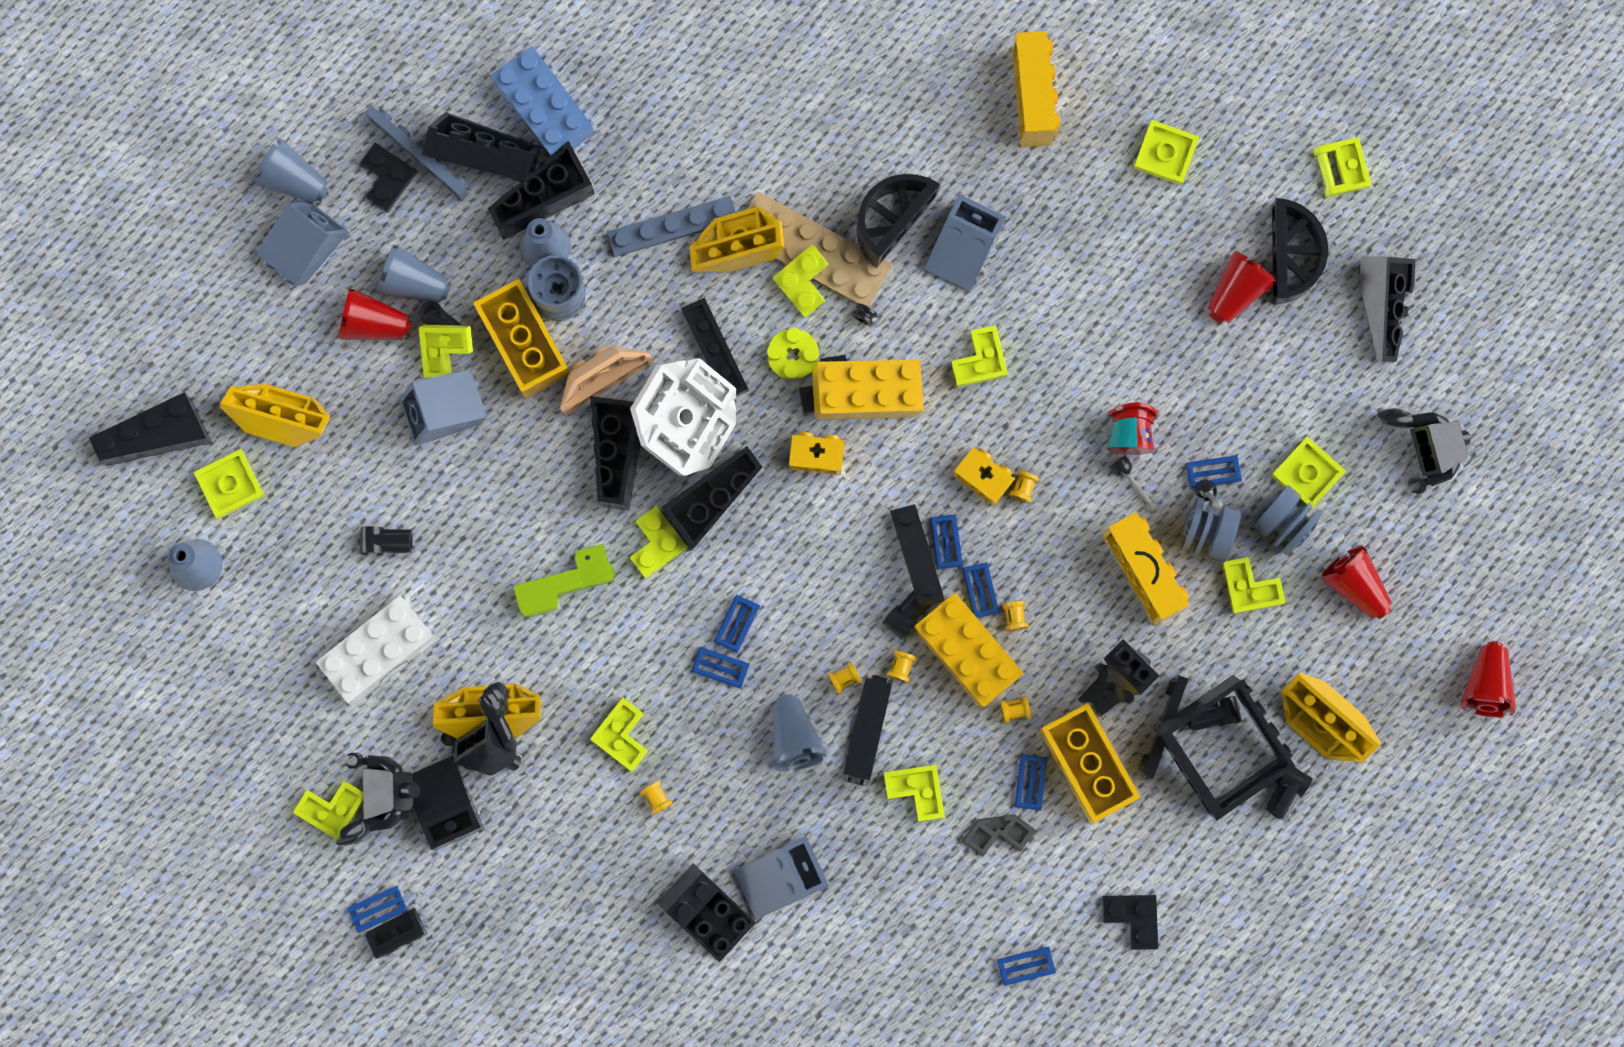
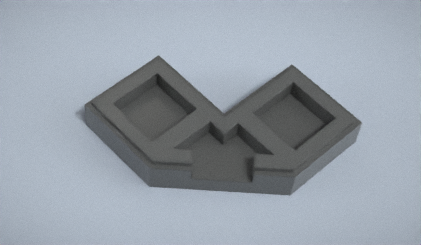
M1015 814L977 819L962 839V842L984 857L998 836H1000L1021 852L1036 830Z

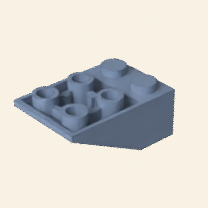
M959 194L924 270L970 292L1004 226L1006 216Z
M807 836L734 870L755 920L829 886Z

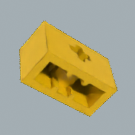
M798 432V435H792L789 470L841 475L844 440H839V436L830 434L824 435V438L813 437L814 434L809 432ZM815 447H819L820 452H822L819 458H815L814 453H812Z
M973 447L955 469L953 476L995 507L1014 482L1015 478L1011 476L1013 472L1005 465L1000 464L998 466L991 461L992 456L982 448L977 450ZM986 470L990 471L991 473H990L989 477H990L991 479H989V478L986 477V478L983 480V479L980 478V476H981V472H980V471H982V472H985Z

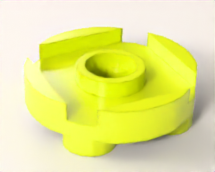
M798 328L781 331L773 337L767 350L768 363L771 370L778 377L786 380H802L812 373V368L818 362L819 351L817 343L810 334ZM791 349L794 351L798 349L800 351L798 353L799 359L797 361L795 359L788 360L786 358L788 357L787 350Z

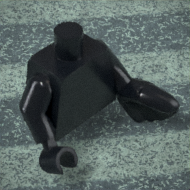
M1398 408L1380 410L1377 413L1378 418L1384 420L1387 425L1411 428L1410 432L1422 476L1428 477L1425 479L1417 477L1409 479L1408 484H1414L1417 481L1420 483V488L1412 491L1413 493L1422 494L1428 485L1433 487L1451 480L1458 471L1460 462L1468 456L1466 445L1471 442V436L1468 431L1461 430L1458 422H1449L1446 417L1435 412L1412 415Z
M495 682L489 685L483 691V695L479 697L480 706L488 719L459 739L444 732L440 737L442 744L452 746L451 751L454 754L455 764L463 766L467 770H474L489 776L496 774L505 767L515 771L521 764V757L516 755V738L504 717L508 707L507 687L501 682Z
M358 752L347 754V756H355L357 758L356 765H346L348 768L354 769L360 768L362 765L367 766V768H363L364 819L354 821L343 827L340 831V837L336 840V844L338 846L353 845L360 842L370 832L391 829L403 818L404 813L412 811L413 798L419 796L420 787L416 782H413L411 772L403 771L402 766L391 757L368 755L367 758Z

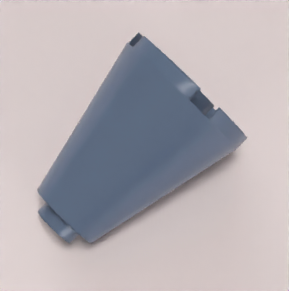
M278 138L277 145L279 146L274 144L271 146L258 168L262 171L260 177L255 175L253 182L311 203H315L316 200L321 202L329 188L325 187L327 181L281 138Z
M542 218L534 219L528 224L520 241L521 256L524 262L531 268L542 258L550 255L568 258L571 252V241L567 232L558 224Z
M393 244L375 293L439 303L441 298L446 300L451 285L446 284L448 278L401 247Z
M188 540L176 544L169 552L171 575L179 586L187 590L199 591L212 586L223 568L222 557L218 549L206 540Z
M791 694L780 696L777 699L778 701L773 704L774 768L777 771L787 772L789 771L788 766L800 765V769H804L821 763L823 756L826 757V751L799 698L793 697Z

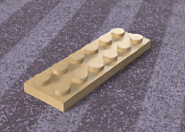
M758 191L748 209L761 206L782 222L784 248L775 260L787 266L813 244L829 265L812 280L856 304L861 303L869 307L893 264L884 260L876 268L864 256L860 246Z

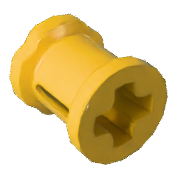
M1018 470L1017 482L1013 491H1010L1009 496L1029 504L1032 500L1030 496L1035 484L1039 483L1040 479L1031 473Z
M1025 601L1008 602L1002 605L1007 620L1005 631L1029 628L1024 616L1023 607L1025 606Z
M895 650V659L891 671H887L886 676L908 683L910 680L908 678L912 663L916 662L917 658L911 654Z
M852 662L847 663V667L835 673H828L838 694L842 693V689L854 683H862Z
M1026 695L1022 696L1019 700L1000 701L1005 724L1009 723L1010 720L1023 717L1031 719L1029 702Z
M660 781L651 784L639 792L641 796H645L652 808L651 814L653 816L673 804L662 791Z

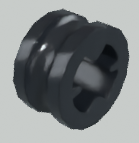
M858 303L856 306L857 311H854L851 316L867 326H872V319L877 317V312L864 304Z

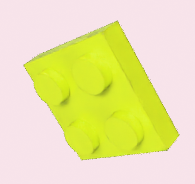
M1151 119L1133 169L1182 186L1199 136Z
M1306 437L1271 476L1284 488L1290 485L1301 495L1299 501L1304 506L1309 502L1312 504L1310 508L1312 510L1346 470L1309 437Z
M242 449L194 472L218 520L265 497Z

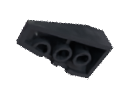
M1360 257L1358 268L1359 284L1378 361L1397 362L1403 336V330L1398 324L1399 320L1408 314L1409 307L1404 306L1406 292L1413 293L1416 259Z

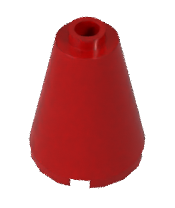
M1236 250L1231 255L1208 306V309L1211 311L1209 316L1219 324H1222L1224 321L1229 324L1277 281L1257 263L1251 262L1247 259V256Z
M349 288L338 339L403 340V335L409 336L412 321L407 320V314L362 292Z
M1357 545L1347 551L1350 555L1345 556L1341 560L1338 557L1323 571L1321 579L1371 619L1375 617L1381 619L1391 611L1389 607L1392 602L1367 550L1363 545Z
M1490 641L1487 642V645L1481 647L1461 699L1463 710L1466 711V707L1478 709L1474 713L1475 715L1490 718H1503L1506 712H1510V716H1512L1516 712L1509 653L1502 643Z

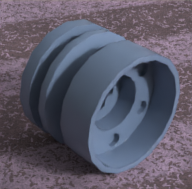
M550 255L540 259L532 266L528 275V288L536 310L543 317L552 321H564L573 318L581 311L585 303L586 291L579 267L571 259L564 256ZM558 289L559 291H562V294L558 295L557 293H554V290Z
M1287 485L1279 493L1265 513H1262L1252 525L1264 537L1270 535L1274 530L1279 533L1273 543L1276 547L1286 539L1288 542L1281 550L1285 555H1288L1292 550L1304 543L1315 530L1323 514L1317 509L1310 517L1305 515L1312 507L1310 502L1301 509H1298L1296 505L1301 495L1290 485Z
M1197 497L1193 506L1189 509L1183 524L1181 549L1188 551L1192 541H1195L1193 553L1198 554L1205 544L1208 545L1207 558L1224 563L1229 556L1237 534L1241 510L1224 505L1219 514L1215 515L1212 501L1208 503L1205 511H1203L1205 500L1204 498Z

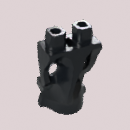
M1122 639L1104 657L1107 665L1098 663L1094 667L1098 672V678L1077 700L1080 703L1089 702L1094 705L1096 713L1102 717L1120 702L1131 704L1135 700L1134 695H1142L1159 677V674L1150 666L1151 660L1147 656L1134 649ZM1106 689H1111L1113 691L1112 697L1107 700L1103 699V692Z

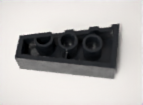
M445 112L428 126L422 155L522 182L525 180L524 177L535 171L541 146Z
M568 141L562 146L560 151L554 156L548 157L542 166L536 171L529 173L524 177V181L517 187L511 188L487 209L502 239L505 240L525 230L532 220L538 218L547 219L595 195L591 181Z
M185 392L89 437L98 460L106 466L213 444L192 398Z
M590 396L593 417L592 428L594 431L593 446L596 460L597 501L604 508L629 511L641 446L630 410L634 402Z
M748 446L661 507L691 551L762 469V465Z

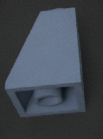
M308 201L289 203L256 254L263 259L262 261L267 267L280 272L283 275L282 278L289 284H304L349 234V231L314 203Z
M471 369L413 381L399 398L415 446L478 426L487 418V407L485 402L481 401L478 392L479 383L477 378L473 377Z

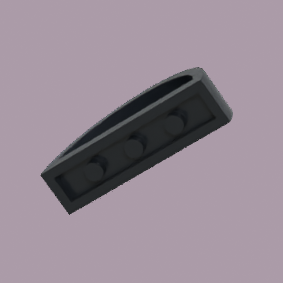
M900 174L878 182L868 191L860 206L856 233L861 251L873 266L879 267L938 195L940 183L917 174ZM906 191L920 192L909 206ZM898 192L901 217L894 214L877 200L890 193ZM872 208L894 225L866 228L865 216L868 210ZM884 236L876 246L870 239V237Z
M1275 198L1271 205L1273 277L1277 280L1273 285V304H1283L1300 298L1314 286L1325 269L1329 248L1325 230L1318 218L1310 210L1297 202ZM1286 214L1299 220L1289 232H1287ZM1305 226L1310 231L1316 246L1287 245ZM1287 254L1317 255L1316 268L1312 277ZM1288 269L1304 283L1302 286L1288 291Z

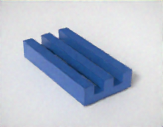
M1238 455L1187 462L1185 464L1190 489L1195 488L1198 483L1195 482V478L1235 472L1233 477L1212 479L1210 481L1215 485L1242 481ZM1230 462H1233L1234 466L1193 473V468Z
M956 514L931 517L930 523L937 570L963 567ZM946 521H951L957 559L954 562L951 559ZM937 522H941L946 563L941 561Z
M988 562L962 567L972 613L977 618L999 614ZM980 569L984 571L992 604V609L990 610L987 609L978 571ZM971 571H973L982 608L981 612H978L969 576Z
M736 594L714 643L738 654L760 605ZM741 602L744 605L727 640L724 641L722 640L724 632L738 603ZM748 607L753 608L736 645H732L731 642Z
M699 647L691 672L741 689L750 664ZM705 654L743 668L739 672L701 658ZM699 664L739 677L738 682L699 669Z
M1020 755L1015 808L1042 810L1047 757ZM1027 760L1030 761L1026 803H1022V789ZM1036 762H1041L1036 804H1031Z
M398 886L347 908L356 926L357 933L408 911ZM395 893V899L359 915L356 914V910ZM399 903L401 908L361 925L360 920Z
M1049 946L997 959L1003 986L1056 973ZM1044 953L1046 955L1045 959L1006 969L1004 963ZM1044 964L1049 966V969L1011 979L1007 978L1009 973Z

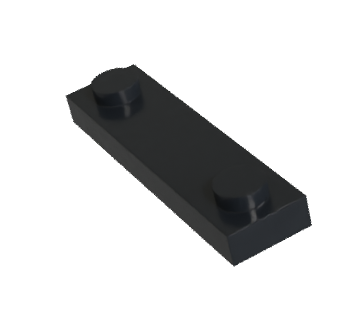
M705 297L682 307V313L707 365L736 388V397L748 392L749 389Z
M913 504L891 510V518L918 607L944 601L943 591L916 505Z
M1178 675L1174 681L1169 680L1165 690V695H1168V699L1159 725L1177 713L1188 678ZM1156 733L1148 755L1143 754L1138 769L1142 770L1141 777L1149 780L1154 779L1165 748Z

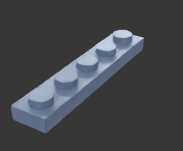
M371 105L365 111L369 121L461 201L469 195L466 181L458 174L451 175L447 171L449 167L442 160H434L432 157L422 155L424 144L420 141L417 143L409 138L411 134L402 125L396 127L391 122L392 117L381 108L378 111Z
M727 196L607 232L614 256L618 257L703 232L715 218L736 212L731 196Z

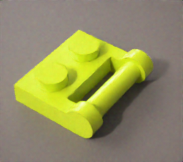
M1359 137L1321 145L1312 149L1314 157L1318 159L1325 184V198L1368 189L1372 186ZM1334 153L1342 181L1341 185H1335L1328 154Z

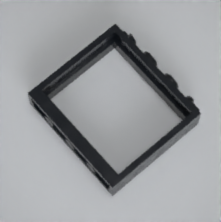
M872 675L871 679L865 678L842 781L866 787L869 785L892 684L887 683V678L878 675Z
M1233 675L1154 729L1206 811L1216 821L1296 767L1291 760V757H1293L1292 751L1285 743L1281 744L1277 738L1280 735L1278 729L1272 722L1268 723L1263 716L1266 714L1265 709L1258 700L1254 702L1250 696V693L1253 692L1251 687L1247 685L1244 679L1240 680ZM1234 691L1277 759L1215 800L1173 733Z

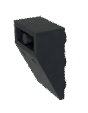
M450 756L412 773L413 782H416L420 787V794L417 798H413V805L431 850H439L485 829L460 769L454 763V756Z
M694 863L657 902L676 923L719 962L756 924L739 905Z

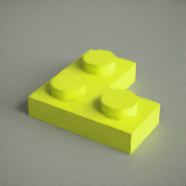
M813 244L773 277L774 281L805 318L826 301L810 280L826 268L829 263Z
M422 325L418 327L424 378L452 373L450 353L469 354L473 352L470 326Z
M996 325L971 330L970 334L976 356L951 361L957 388L1008 376Z
M657 506L635 521L650 541V543L630 557L645 579L688 548Z
M1249 557L1221 563L1232 614L1286 604L1281 579L1275 578L1254 582Z
M622 697L590 738L591 741L631 772L635 770L649 752L628 735L643 717L644 713Z
M937 765L883 773L887 799L914 796L918 822L945 818Z
M343 781L329 803L313 792L306 790L293 813L338 840L342 828L351 823L363 804V791L347 781Z

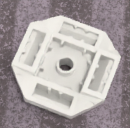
M699 358L656 365L630 408L641 446L681 476L710 468L736 425L734 399H736V388Z

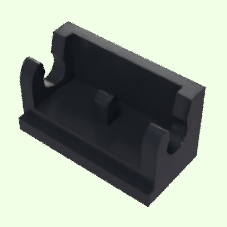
M413 908L366 932L365 936L375 959H380L428 935L416 908Z

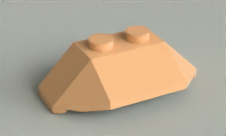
M613 345L610 348L605 346L594 353L595 357L587 362L582 360L576 363L568 374L560 407L565 417L589 403L590 396L598 397L652 364L651 355L646 352Z

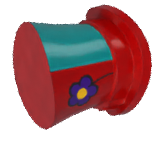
M1132 402L1120 405L1107 412V416L1113 415V428L1107 448L1109 452L1124 455H1143L1155 452L1151 425L1154 424V420H1157L1158 412L1153 406L1142 402Z

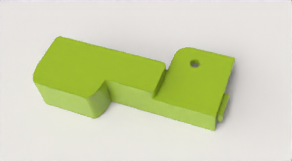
M604 543L577 551L575 554L577 569L515 585L514 591L521 613L526 618H531L557 611L559 608V596L614 582L613 577L616 576L612 563L609 564ZM586 556H590V560H586Z

